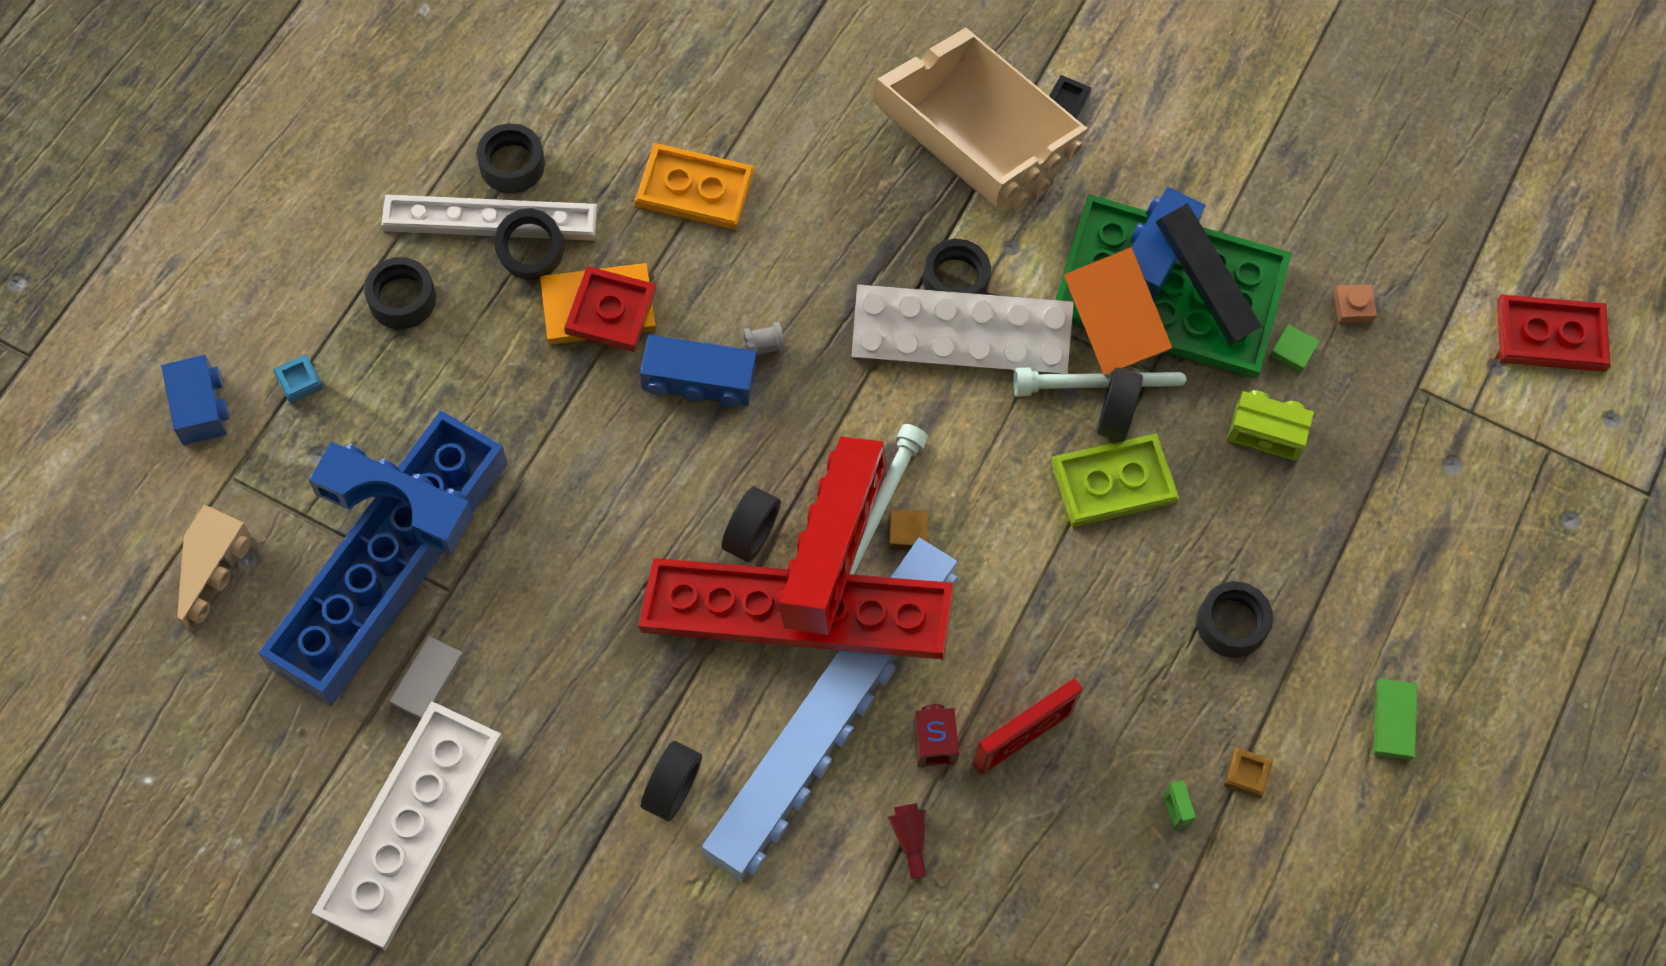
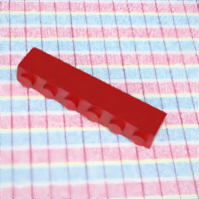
M840 436L836 450L830 451L826 477H821L818 483V499L816 504H811L808 510V526L806 531H801L798 537L797 556L795 560L791 559L788 563L787 583L785 588H780L777 593L776 610L781 612L783 628L829 635L886 470L883 441Z

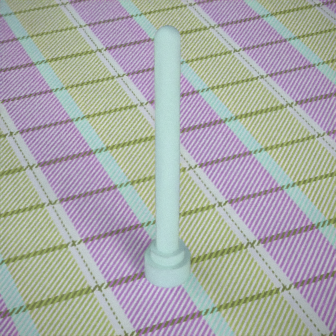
M1030 367L1015 368L1013 373L1014 395L1016 397L1031 396L1032 393H1038L1039 389L1108 388L1112 374L1104 376L1103 373L1038 374V371H1031ZM1182 372L1138 373L1143 375L1141 387L1183 386L1187 380Z
M902 425L896 437L898 452L878 490L850 574H855L911 457H915L925 447L929 437L916 426Z

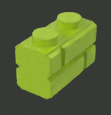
M1253 390L1249 393L1242 391L1234 410L1227 441L1298 462L1307 443L1314 411L1305 409L1303 404L1296 401H1286L1283 403L1270 399L1269 395L1262 391Z

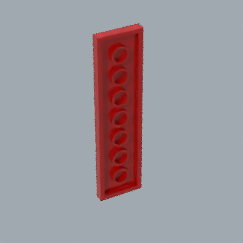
M653 558L638 624L641 633L944 660L954 595V586L951 582L850 574L830 633L825 635L783 628L781 612L776 610V597L778 590L785 588L787 583V569Z

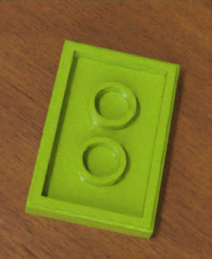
M1157 433L1125 440L1124 442L1120 441L1057 455L1051 459L1072 528L1177 504L1180 499Z

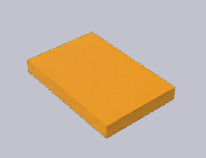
M654 143L635 198V207L737 231L755 173V166Z
M647 263L601 268V270L649 282ZM585 271L540 276L548 345L586 340L567 335L564 330ZM653 304L651 305L642 333L656 332Z

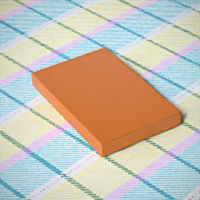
M1132 247L1064 274L1104 376L1112 374L1114 368L1124 369L1172 350L1171 343Z

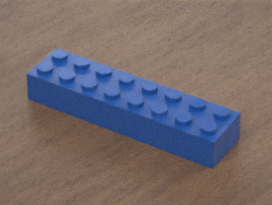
M440 410L398 468L400 472L409 476L419 474L426 477L435 487L441 490L454 489L467 497L473 513L508 464L502 445ZM376 496L258 653L270 670L331 707L444 553L417 540L412 528L413 513L407 504L393 497Z

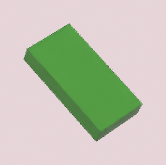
M1382 678L1377 680L1373 755L1410 761L1415 757L1417 683Z

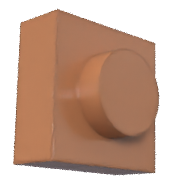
M1372 284L1336 286L1333 293L1338 323L1374 322L1377 313Z

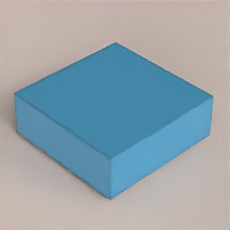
M307 354L273 369L289 404L323 389Z

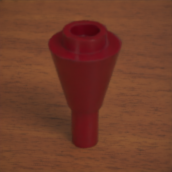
M917 803L894 807L895 815L887 818L904 854L907 855L911 879L927 877L922 854L924 850L926 810H918Z

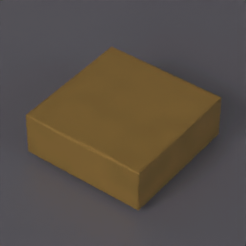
M891 509L889 549L910 550L919 537L927 542L928 511Z
M1236 747L1233 750L1223 786L1261 799L1265 792L1273 759Z

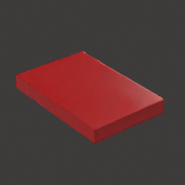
M1501 294L1497 299L1500 363L1607 372L1611 367L1606 303Z
M1073 678L980 741L972 762L979 775H984L1072 715L1083 690L1078 681Z

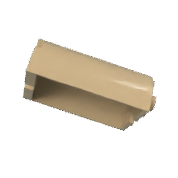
M967 28L931 47L921 60L914 57L879 77L874 89V102L887 116L1000 212H1009L1011 210L1019 212L1033 196L1041 197L1050 187V180L1068 159L1072 160L1079 154L1084 145L1081 139L1087 127Z

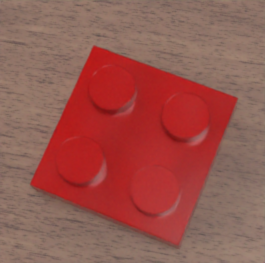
M587 266L564 326L565 334L635 352L656 294V284Z

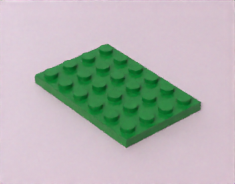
M1088 194L1055 300L1074 302L1064 274L1109 257L1124 249L1131 248L1134 243L1130 242V239L1139 223L1145 225L1149 219L1146 216L1147 211ZM1203 227L1262 327L1234 344L1229 345L1178 260L1154 301L1172 346V350L1167 351V353L1257 379L1262 368L1292 253ZM1074 302L1072 325L1085 328Z

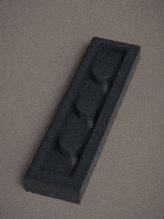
M1186 203L1157 220V226L1228 344L1232 345L1262 327L1189 204Z

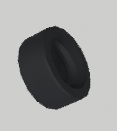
M502 124L487 131L478 142L476 156L480 173L484 181L491 188L505 193L522 192L534 186L543 175L545 167L544 152L540 138L533 130L521 124ZM509 145L522 146L531 152L530 162L520 170L512 172L500 171L492 167L490 158L495 151Z
M533 208L518 209L507 215L498 225L494 237L495 252L504 268L515 277L526 280L540 279V276L551 274L561 263L565 250L563 235L555 220L545 212ZM525 224H534L542 227L550 237L551 246L549 253L542 261L536 264L526 265L519 263L509 252L508 242L511 234L516 228Z
M954 238L942 241L934 246L925 258L922 280L924 289L985 295L990 281L991 264L988 255L982 248L969 240ZM961 260L972 265L977 271V281L968 288H949L937 279L936 269L944 261Z
M393 257L381 261L371 269L365 279L364 294L371 314L384 326L392 329H408L417 326L430 316L435 307L436 291L430 273L416 260L408 257ZM399 278H410L420 284L422 289L421 295L409 306L389 308L380 302L379 293L390 281Z
M1114 368L1101 411L1097 435L1122 442L1125 441L1143 381L1142 374Z
M752 486L735 508L725 529L721 548L746 562L754 559L774 526L780 510L781 500Z
M1230 581L1221 583L1209 591L1198 610L1196 625L1200 638L1209 649L1222 656L1238 658L1250 655L1260 648L1272 628L1273 612L1269 600L1259 589L1248 583ZM1225 600H1234L1248 606L1255 614L1257 620L1256 629L1253 634L1245 639H1235L1221 633L1213 622V611L1216 605Z
M677 741L671 742L663 752L649 778L640 807L670 822L679 811L693 785L701 765L702 754Z

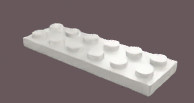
M857 285L851 357L1007 370L1030 367L1031 371L1068 374L1074 302Z
M431 701L314 907L312 914L386 951L501 742V733Z

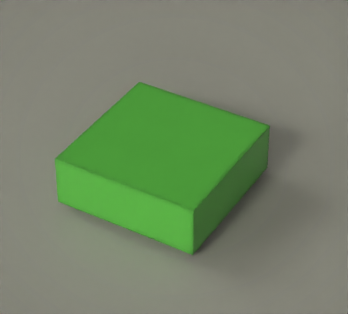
M1288 324L1272 350L1270 357L1302 373L1320 341Z
M1184 780L1170 783L1163 794V798L1173 828L1176 831L1189 828L1196 815Z

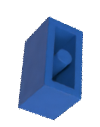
M206 355L161 365L173 429L182 445L227 435L224 421L230 420V414L225 398H219L218 389L224 386L218 366L212 367Z

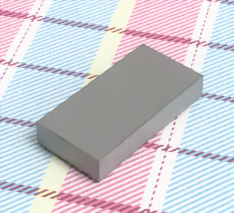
M428 636L389 701L391 706L421 720L431 701L437 703L464 658L463 652Z

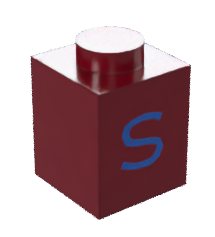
M931 704L915 711L913 727L917 767L956 764L959 756L955 708L945 709L944 705Z

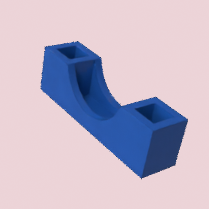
M331 441L309 478V483L316 496L348 510L359 502L376 496L393 497L404 502L412 510V528L417 540L452 555L473 518L469 501L462 493L454 489L441 490L422 475L413 474L409 476L402 473L390 461L379 459L377 462L366 457L362 450L350 444H345L343 447Z

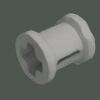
M773 322L772 327L752 331L749 328L743 329L746 350L756 351V355L776 351L779 354L785 353V343L779 322Z

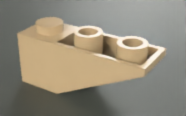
M205 504L188 528L183 539L177 618L184 628L191 633L197 623H202L208 616L211 601L216 593L222 591L228 584L231 569L238 559H242L247 554L252 538L244 522Z

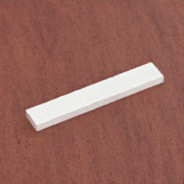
M385 195L381 226L383 231L495 236L498 225L507 215L518 209L533 208L545 212L555 220L563 235V239L595 241L598 210L597 204ZM534 224L522 225L516 228L510 236L550 239L547 231Z

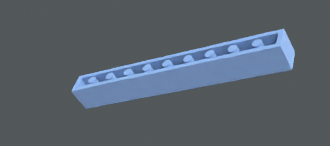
M919 537L891 578L951 582L954 586L958 579V576L954 575L957 560ZM839 650L702 845L703 857L740 882L745 879L748 873L754 876L766 859V855L762 852L770 841L777 843L789 825L785 819L793 808L797 811L802 808L811 793L807 787L816 776L821 779L827 772L833 761L829 755L836 745L842 748L854 731V727L850 726L858 714L865 716L876 698L872 693L879 683L883 686L888 683L897 666L893 663L898 656Z

